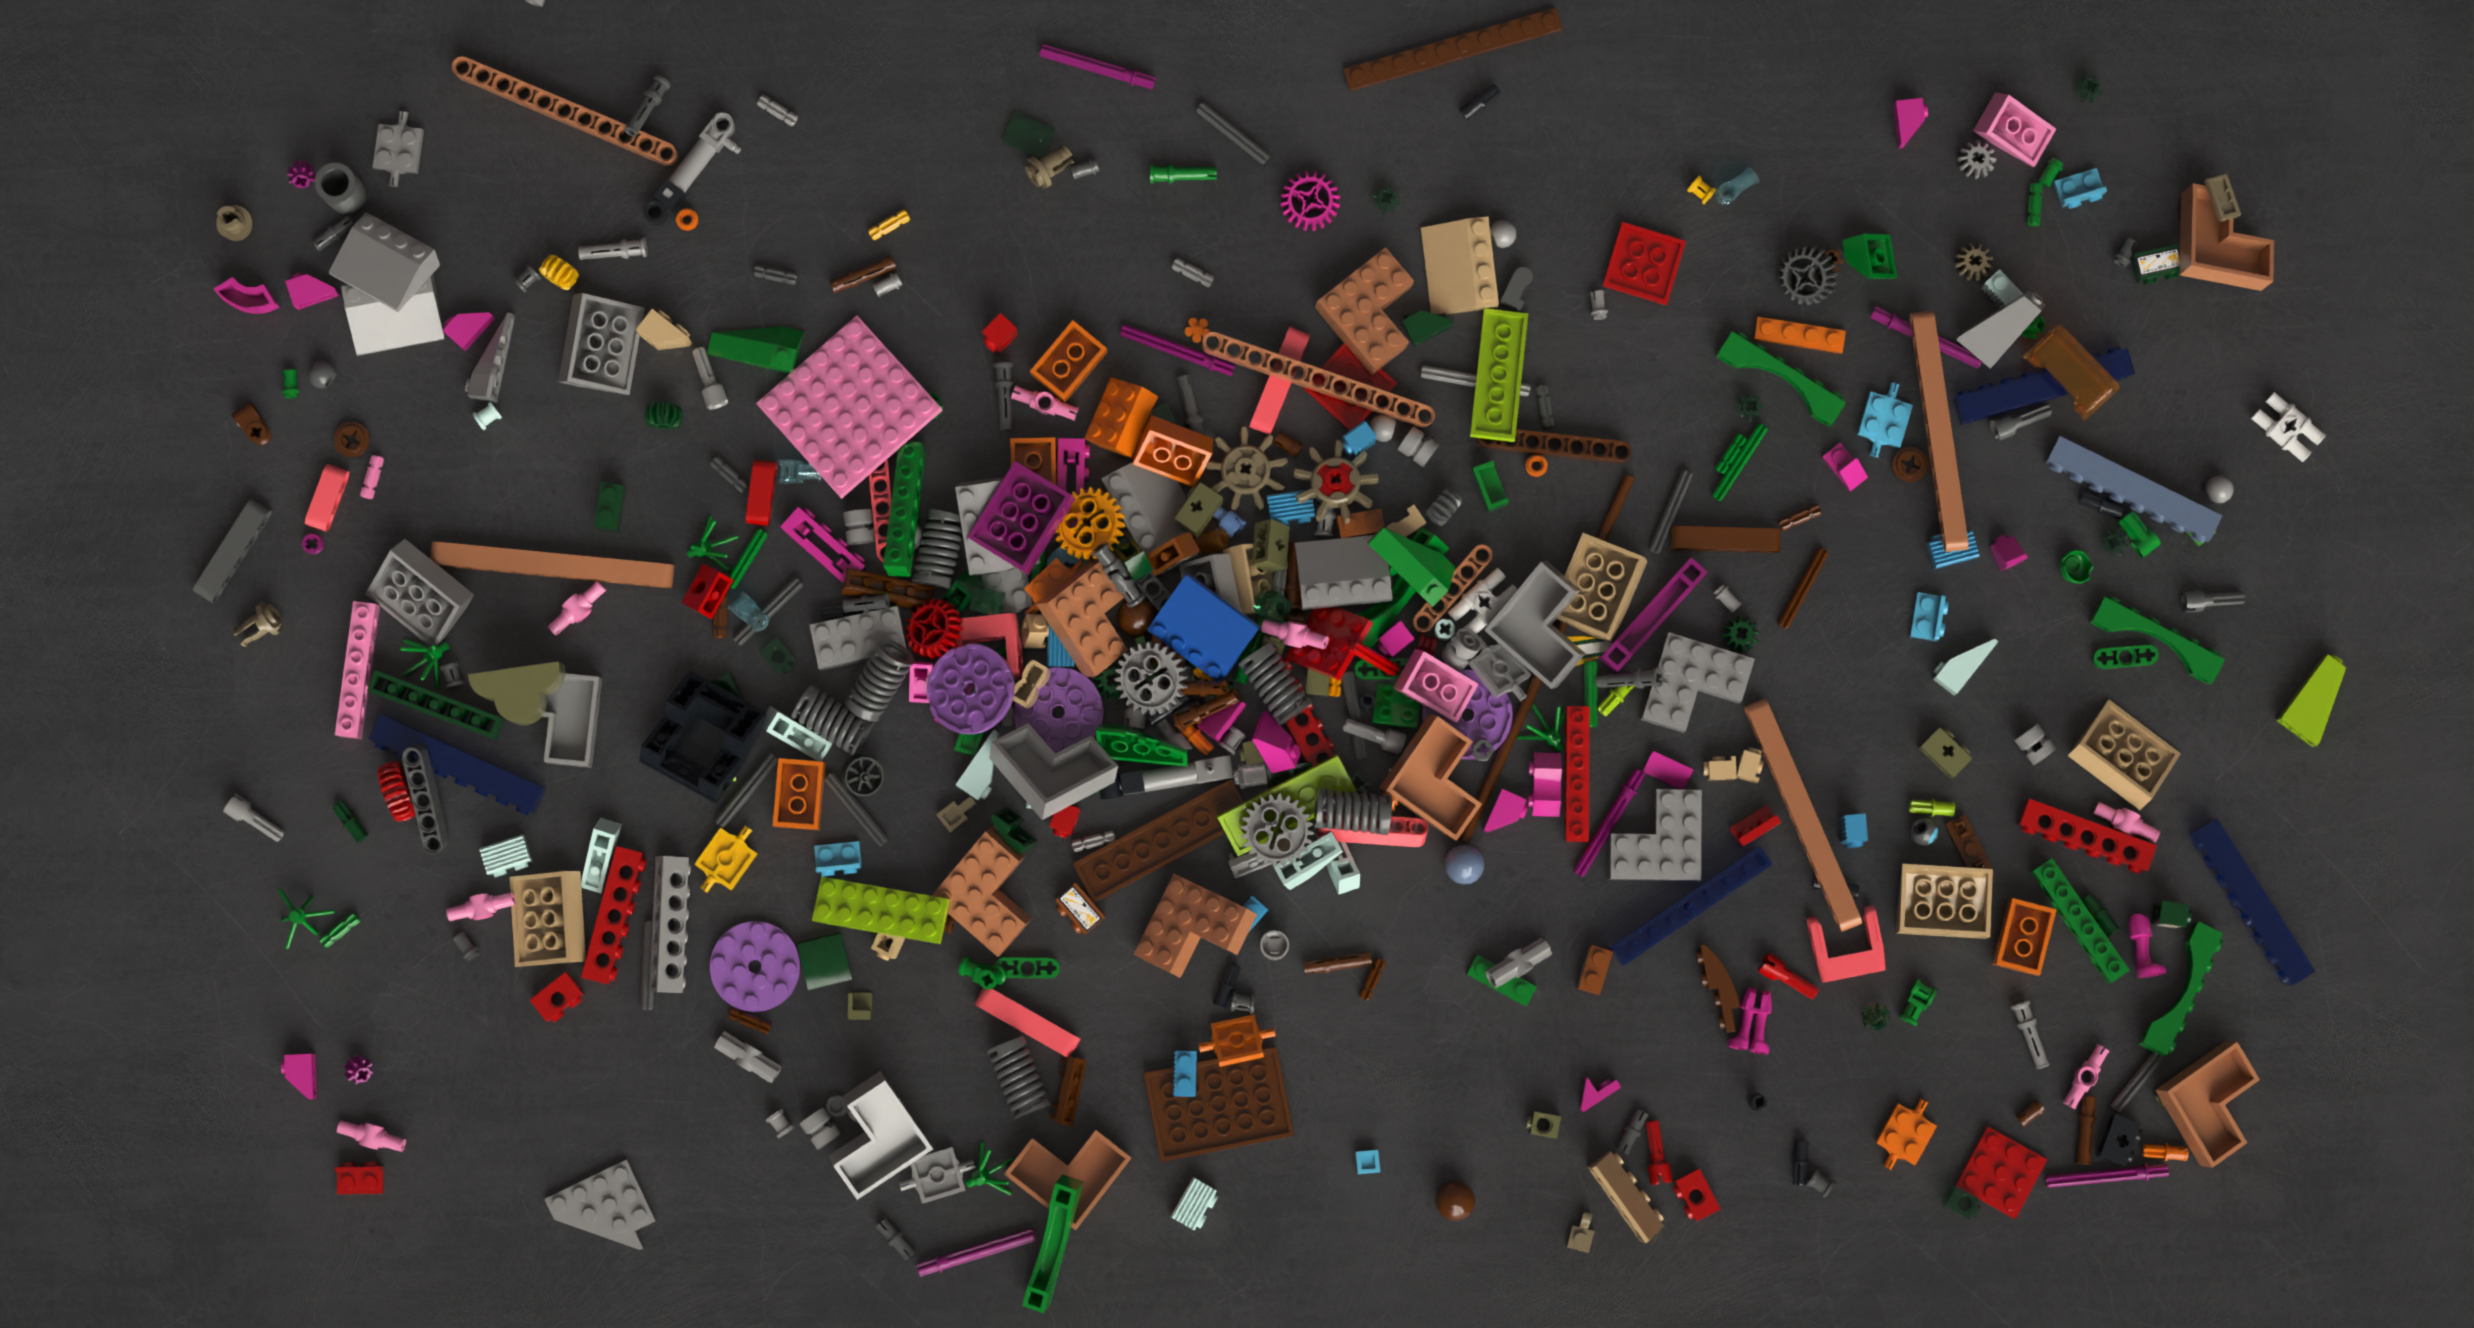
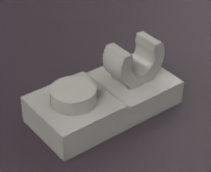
M1229 853L1230 861L1228 863L1236 879L1271 865L1272 861L1269 860L1268 864L1264 865L1263 857L1256 861L1257 853L1252 855L1244 853L1237 858H1234L1233 854Z

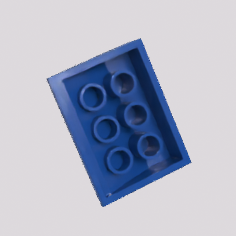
M1187 573L1147 631L1212 679L1222 681L1232 670L1260 626Z

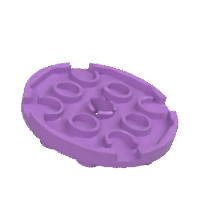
M966 644V646L949 650L936 662L927 682V695L932 714L943 726L961 734H978L997 725L1008 712L1015 690L1014 677L1006 660L996 651L978 644ZM974 683L976 692L967 695L966 687Z
M1054 667L1048 668L1051 670L1050 678L1046 685L1039 689V696L1032 707L1027 709L1015 702L1014 722L1016 729L1029 723L1056 754L1091 735L1095 739L1096 727L1103 723L1104 708L1098 689L1086 676L1073 669ZM1061 706L1064 708L1065 714L1063 718L1056 719L1053 716V709L1055 707Z
M1473 670L1458 671L1459 673L1478 683L1466 708L1473 711V719L1471 721H1464L1460 717L1458 722L1455 723L1424 705L1422 718L1424 723L1430 713L1436 715L1473 741L1461 758L1462 760L1475 759L1472 754L1473 746L1479 740H1487L1493 745V751H1495L1506 739L1512 724V705L1507 693L1495 699ZM1481 745L1477 752H1480L1481 756H1485L1489 749H1485L1484 745Z
M758 921L745 922L725 932L717 941L710 958L711 980L718 994L730 1005L750 1012L766 1011L783 1003L794 991L801 970L800 956L792 939L780 928ZM753 960H758L761 963L762 967L758 973H752L749 970V963Z

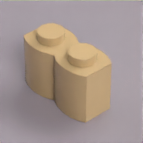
M1035 660L1029 662L1023 671L1022 679L1015 684L1013 701L1027 709L1032 707L1039 696V689L1043 688L1048 682L1051 670Z

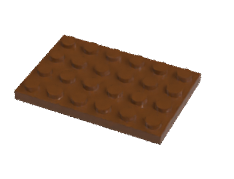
M1277 1047L1263 1049V1058L1221 1067L1219 1066L1218 1058L1197 1062L1196 1097L1173 1095L1175 1092L1173 1090L1175 1088L1173 1085L1175 1077L1173 1075L1176 1074L1174 1067L1144 1073L1160 1161L1165 1162L1294 1136Z

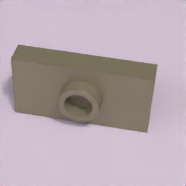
M2227 173L2204 180L2218 223L2239 217L2241 212Z

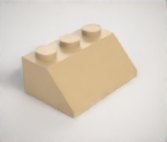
M1241 544L1223 549L1224 554H1230L1241 613L1250 615L1283 609V601L1274 602L1271 600L1275 572L1269 573L1251 565L1253 544Z

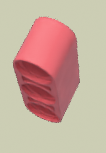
M326 464L305 518L306 525L325 532L329 530L349 478L348 470Z

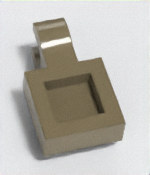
M972 797L967 798L959 806L953 801L936 815L951 833L968 819L964 813L973 808L977 803Z
M1583 1211L1579 1226L1572 1225L1566 1247L1589 1253L1595 1232L1588 1229L1592 1213Z

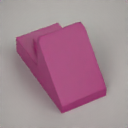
M1841 443L1837 444L1822 457L1850 492L1868 478L1857 458L1853 459Z
M914 662L910 666L909 702L929 703L927 682L934 667L933 663Z
M1585 1077L1579 1107L1581 1112H1585L1620 1089L1621 1086L1617 1080L1612 1082L1610 1079L1605 1080L1598 1085L1600 1090L1596 1091L1588 1077Z

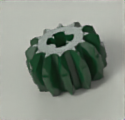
M659 401L646 405L644 417L647 426L666 430L681 426L683 414L681 406L678 404Z
M1738 615L1737 623L1733 618H1730L1728 621L1731 626L1726 624L1723 626V629L1729 632L1721 635L1722 638H1729L1724 645L1728 646L1732 643V652H1735L1738 646L1741 654L1745 652V646L1751 651L1753 649L1751 643L1757 644L1759 642L1753 636L1759 635L1760 631L1752 630L1757 626V623L1754 622L1749 625L1750 617L1748 616L1742 622V616ZM1737 629L1745 631L1744 640H1742V637L1739 639L1736 637Z
M1117 662L1113 663V669H1109L1108 666L1105 672L1102 671L1100 673L1102 677L1096 676L1093 678L1095 681L1101 682L1095 685L1097 689L1103 687V690L1100 692L1101 697L1106 692H1109L1108 700L1112 699V693H1115L1116 698L1120 699L1118 692L1120 690L1116 688L1121 685V682H1117L1116 686L1112 684V687L1108 686L1109 682L1107 679L1109 676L1112 678L1113 676L1117 678L1121 676V674L1115 671L1117 669Z

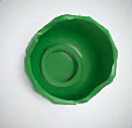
M2076 549L2064 553L2058 566L2060 575L2067 582L2082 584L2091 578L2090 572L2093 569L2089 556L2084 551Z

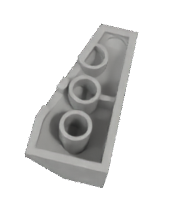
M507 312L472 372L471 379H467L465 392H468L467 395L471 399L491 401L492 403H497L515 320V316L512 313Z

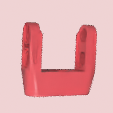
M1003 613L962 618L963 622L960 626L964 630L958 634L962 639L956 640L955 643L958 647L952 646L951 648L956 649L972 643L1006 640L1007 663L1011 668L1014 680L1022 679L1024 671L1022 639L1017 615L1015 613Z
M1874 905L1864 906L1863 915L1870 950L1828 958L1822 926L1818 922L1817 917L1807 918L1814 960L1822 983L1886 970L1884 947Z

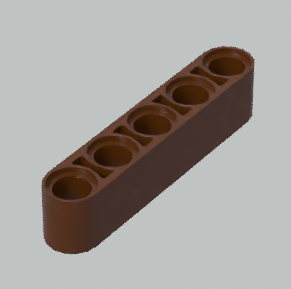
M1671 526L1672 550L1780 552L1781 529Z

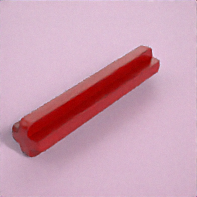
M1355 640L1351 642L1349 646L1350 652L1389 675H1397L1399 670L1397 664Z

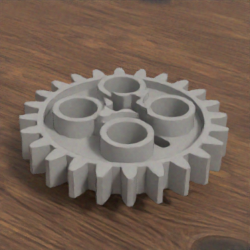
M1152 641L1147 642L1146 647L1143 643L1138 644V649L1135 646L1131 647V653L1126 652L1123 654L1126 660L1118 661L1123 667L1115 670L1121 674L1120 677L1115 678V681L1121 682V685L1116 689L1124 691L1120 698L1127 697L1126 705L1128 706L1133 703V711L1141 707L1142 714H1146L1148 709L1150 715L1156 714V711L1162 714L1165 712V708L1171 710L1172 704L1176 705L1179 703L1177 697L1184 696L1180 689L1187 687L1186 684L1182 683V680L1188 678V676L1181 673L1186 667L1179 666L1183 659L1176 660L1174 658L1177 653L1176 651L1168 653L1169 646L1161 649L1160 642L1156 643L1154 647ZM1152 657L1158 661L1157 669L1151 665ZM1167 667V671L1154 678L1152 682L1146 683L1138 690L1135 688L1136 685L1150 678L1151 675ZM1134 669L1138 670L1140 673L1139 680H1136L1133 677ZM1163 677H1167L1170 680L1169 688L1163 685ZM1146 688L1152 692L1151 699L1146 698L1144 694Z
M1269 794V801L1267 802L1261 797L1262 804L1258 805L1253 802L1255 810L1247 809L1246 811L1250 814V817L1242 818L1247 822L1246 826L1240 827L1247 832L1241 836V838L1248 839L1244 847L1251 846L1252 849L1249 855L1257 853L1256 861L1263 857L1264 865H1267L1269 860H1271L1273 867H1276L1278 861L1285 867L1287 859L1294 864V856L1301 859L1302 857L1299 852L1301 850L1308 852L1304 846L1305 843L1312 844V841L1307 839V836L1314 834V832L1308 830V827L1314 824L1306 821L1311 815H1303L1302 812L1306 807L1298 808V800L1290 803L1291 796L1289 795L1285 801L1282 800L1281 794L1278 795L1277 800H1274L1272 794ZM1270 809L1274 810L1277 814L1276 820L1271 823L1264 819L1265 812ZM1285 811V817L1280 829L1284 830L1283 834L1277 835L1274 848L1270 850L1269 846L1274 836L1271 828L1272 826H1277L1281 812ZM1289 817H1295L1298 820V826L1294 830L1287 829L1285 825ZM1260 831H1266L1269 834V840L1265 844H1260L1257 841L1256 837ZM1283 838L1288 839L1291 844L1289 850L1285 852L1278 848V842Z

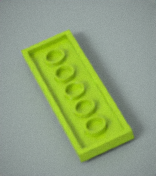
M1484 308L1470 437L1515 442L1528 313Z
M1338 754L1217 815L1237 856L1252 849L1251 846L1244 847L1248 839L1241 838V836L1247 832L1240 827L1247 825V822L1242 818L1250 817L1246 810H1255L1253 802L1261 805V797L1267 802L1269 801V794H1272L1274 800H1277L1278 795L1281 794L1282 800L1285 801L1289 795L1291 796L1290 803L1298 800V808L1306 807L1302 813L1303 815H1311L1306 819V821L1314 818L1318 787L1330 788L1332 792L1336 789H1339L1341 793L1344 790H1348L1350 793L1352 791L1357 792ZM1271 809L1267 810L1264 814V819L1270 823L1274 822L1277 818L1276 812ZM1285 811L1281 812L1277 826H1272L1271 831L1274 832L1273 838L1277 837L1278 834H1283L1284 830L1280 829L1285 817ZM1289 817L1286 820L1285 825L1287 829L1291 830L1298 826V820L1295 817ZM1260 831L1256 837L1257 841L1260 844L1268 842L1269 834L1266 831Z
M821 877L812 921L941 944L950 900Z

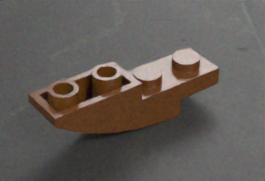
M1706 945L1698 946L1699 950L1696 951V958L1698 964H1702L1703 973H1700L1702 986H1706L1707 990L1716 989L1717 993L1713 994L1715 1006L1720 1008L1721 1015L1718 1016L1719 1027L1724 1029V1033L1734 1032L1736 1030L1731 1009L1740 1007L1736 990L1721 961Z

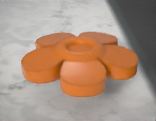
M1196 318L1189 319L1188 324L1191 327L1185 328V335L1188 337L1192 336L1194 343L1201 342V336L1204 338L1207 333H1210V330L1206 328L1208 321L1204 318L1199 320V324Z

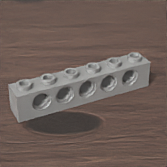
M655 856L649 992L683 993L686 984V978L683 973L687 962V955L684 951L685 943L688 939L686 921L689 917V910L687 908V898L690 895L688 876L691 872L689 857ZM672 874H674L676 877V883L674 885H672L670 882V877ZM671 897L675 899V905L673 908L669 905V899ZM670 919H672L674 922V928L672 930L668 928V922ZM669 942L673 944V950L671 953H669L667 950V944ZM668 964H670L672 967V973L670 975H667L666 973V967Z

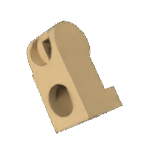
M1415 505L1406 510L1408 514L1406 518L1398 523L1389 524L1387 529L1407 538L1421 527H1424L1426 521Z

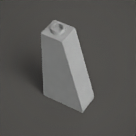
M2028 290L1964 330L1956 340L1991 369L2046 304L2043 303V299L2037 293H2031Z

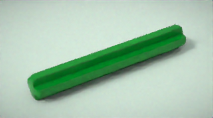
M1761 423L1756 425L1713 491L1712 497L1718 501L1723 500L1768 430L1766 426Z

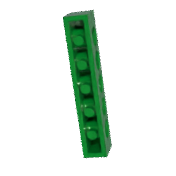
M906 442L898 449L883 563L888 576L911 577L926 451L921 442Z
M2052 858L2047 859L2029 871L2054 909H2057L2056 912L2106 984L2114 982L2130 971Z

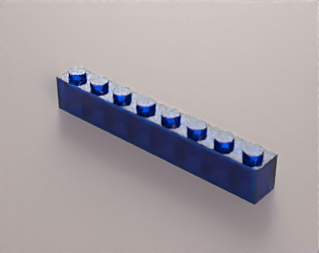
M2115 347L2107 350L2108 354L2102 356L2099 353H2094L2086 356L2087 360L2078 362V359H2073L2065 362V366L2060 368L2052 365L2043 368L2044 372L2039 374L2031 371L2022 374L2023 378L2014 380L2013 377L2001 380V384L1993 386L1992 383L1985 384L1979 387V391L1971 392V389L1958 393V397L1953 400L1960 425L2130 378L2135 375V370L2128 348L2121 350L2120 347Z
M381 714L368 738L374 741L373 746L384 751L388 747L394 750L393 755L401 759L403 752L415 743H421L428 750L431 766L435 769L434 774L445 779L447 775L456 778L454 783L467 788L468 784L476 787L474 792L485 797L488 796V793L496 796L495 801L505 806H508L509 803L517 806L516 811L527 816L529 812L536 813L546 792V789ZM411 751L412 757L419 760L418 753Z
M2212 819L2190 833L2192 836L2191 843L2197 851L2201 850L2203 853V861L2208 869L2214 870L2217 875L2215 877L2216 882L2222 889L2225 888L2229 896L2227 898L2234 908L2237 907L2241 912L2240 919L2246 927L2250 926L2252 929L2254 941L2258 946H2263L2266 951L2264 954L2265 958L2271 965L2274 964L2279 971L2277 976L2280 981L2288 986H2293L2314 973L2315 969L2218 819Z
M1761 846L1756 847L1619 940L1609 949L1613 951V955L1621 966L1626 965L1773 865V863Z

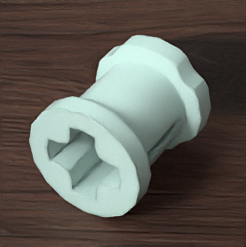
M491 401L480 412L472 414L483 430L494 420L502 418Z
M1442 619L1436 624L1434 634L1439 640L1447 641L1454 635L1455 625L1451 620ZM1440 625H1443L1444 627H1450L1448 631L1449 635H1447L1446 633L1441 634L1439 632L1441 630Z

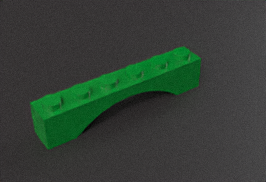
M1738 331L1736 333L1731 332L1716 358L1734 369L1757 368L1782 377L1801 395L1811 417L1829 428L1832 426L1846 404L1842 400V395L1835 391L1830 393L1823 388L1824 384L1816 379L1811 381L1804 376L1805 373L1799 368L1794 367L1792 369L1785 365L1786 361L1777 355L1774 357L1766 353L1767 349L1758 343L1753 345L1748 342V337Z
M1423 527L1412 538L1413 541L1439 551L1443 555L1449 549L1435 534ZM1398 575L1391 587L1393 598L1391 601L1375 603L1366 610L1356 614L1369 619L1373 623L1362 642L1363 645L1370 649L1416 592L1400 575Z
M2112 596L2104 597L2100 600L2089 621L2090 624L2108 633L2136 631L2153 636L2167 644L2178 655L2188 675L2207 685L2214 682L2225 659L2220 657L2221 653L2211 648L2206 650L2200 647L2201 643L2193 638H2188L2187 640L2181 637V633L2171 627L2166 629L2160 626V621L2152 617L2147 619L2141 616V612L2129 606L2127 609L2120 605V600Z
M2199 921L2193 923L2184 943L2188 969L2182 993L2167 1013L2147 1024L2138 1045L2160 1056L2173 1052L2177 1041L2174 1039L2177 1033L2182 1032L2186 1024L2184 1020L2187 1012L2190 1013L2195 1005L2193 998L2196 992L2199 993L2205 981L2202 978L2205 972L2208 973L2214 963L2212 956L2222 946V932Z
M1062 1174L1055 1183L1050 1200L1049 1216L1043 1242L1022 1304L1026 1308L1044 1313L1051 1304L1084 1181Z

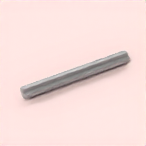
M1426 365L1422 366L1421 369L1422 378L1475 387L1477 375ZM1521 383L1520 396H1529L1531 388L1529 384Z

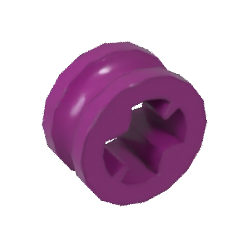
M308 534L302 540V548L309 554H319L324 548V541L316 534ZM310 539L313 541L317 539L318 542L316 544L318 546L316 549L308 548L310 546L308 544Z

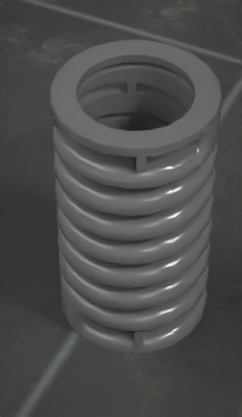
M329 163L317 172L315 177L316 191L333 210L342 215H354L364 208L368 200L367 188L349 167L341 163ZM349 182L348 188L343 194L334 196L335 190L339 185Z
M928 509L927 523L924 525L926 531L922 533L924 539L920 541L921 548L918 550L920 556L916 558L918 565L914 567L915 572H913L911 580L916 583L949 590L952 586L953 578L944 574L954 575L955 570L938 564L952 567L957 565L955 560L941 556L955 559L959 556L958 552L944 548L960 550L961 545L943 539L957 542L963 540L961 535L946 532L962 533L960 515ZM950 522H959V525L950 524Z
M886 639L879 641L876 651L872 653L871 658L867 661V665L863 668V672L859 674V678L851 688V693L844 700L847 708L853 714L866 721H879L881 714L885 712L886 707L909 672L910 666L914 664L915 659L905 647L894 641Z
M1271 642L1249 655L1238 665L1244 669L1245 675H1250L1248 678L1249 682L1254 683L1253 688L1255 690H1259V697H1264L1263 703L1268 705V710L1273 712L1272 716L1276 718L1280 726L1308 708L1312 702L1307 698L1304 690L1301 689L1295 692L1300 688L1298 682L1287 687L1295 681L1294 675L1282 680L1291 673L1289 668L1277 673L1286 666L1285 661L1272 666L1281 659V655L1277 654L1276 648Z
M811 684L797 703L791 719H798L799 724H806L809 730L814 729V733L817 735L821 734V737L824 739L828 738V741L832 744L836 742L838 748H842L854 757L870 734L874 722L858 717L849 729L856 715L850 712L842 724L849 712L847 706L845 705L835 719L842 707V702L837 701L828 714L835 702V698L829 697L826 701L828 697L826 692L821 693L817 697L820 689ZM826 701V703H825V705L823 706L822 710L819 712L820 708L822 707V705H823L824 702Z
M1318 787L1314 810V828L1326 829L1327 827V829L1331 830L1336 810V830H1341L1343 814V829L1345 831L1350 830L1353 812V832H1358L1361 816V832L1366 833L1370 815L1369 833L1388 835L1392 814V795L1378 794L1376 797L1374 793L1367 795L1365 792H1361L1358 794L1356 791L1350 793L1348 790H1344L1341 793L1339 789L1332 792L1330 788ZM1326 812H1327V823L1324 822ZM1379 815V828H1376Z
M1024 1036L986 1051L990 1062L996 1063L993 1066V1070L998 1072L996 1078L1001 1080L999 1083L1000 1087L1005 1088L1002 1093L1004 1096H1008L1006 1103L1012 1104L1009 1106V1110L1013 1120L1051 1105L1046 1090L1044 1088L1038 1089L1043 1085L1042 1081H1034L1040 1076L1038 1072H1033L1036 1070V1065H1027L1033 1061L1032 1056L1024 1057L1030 1053Z

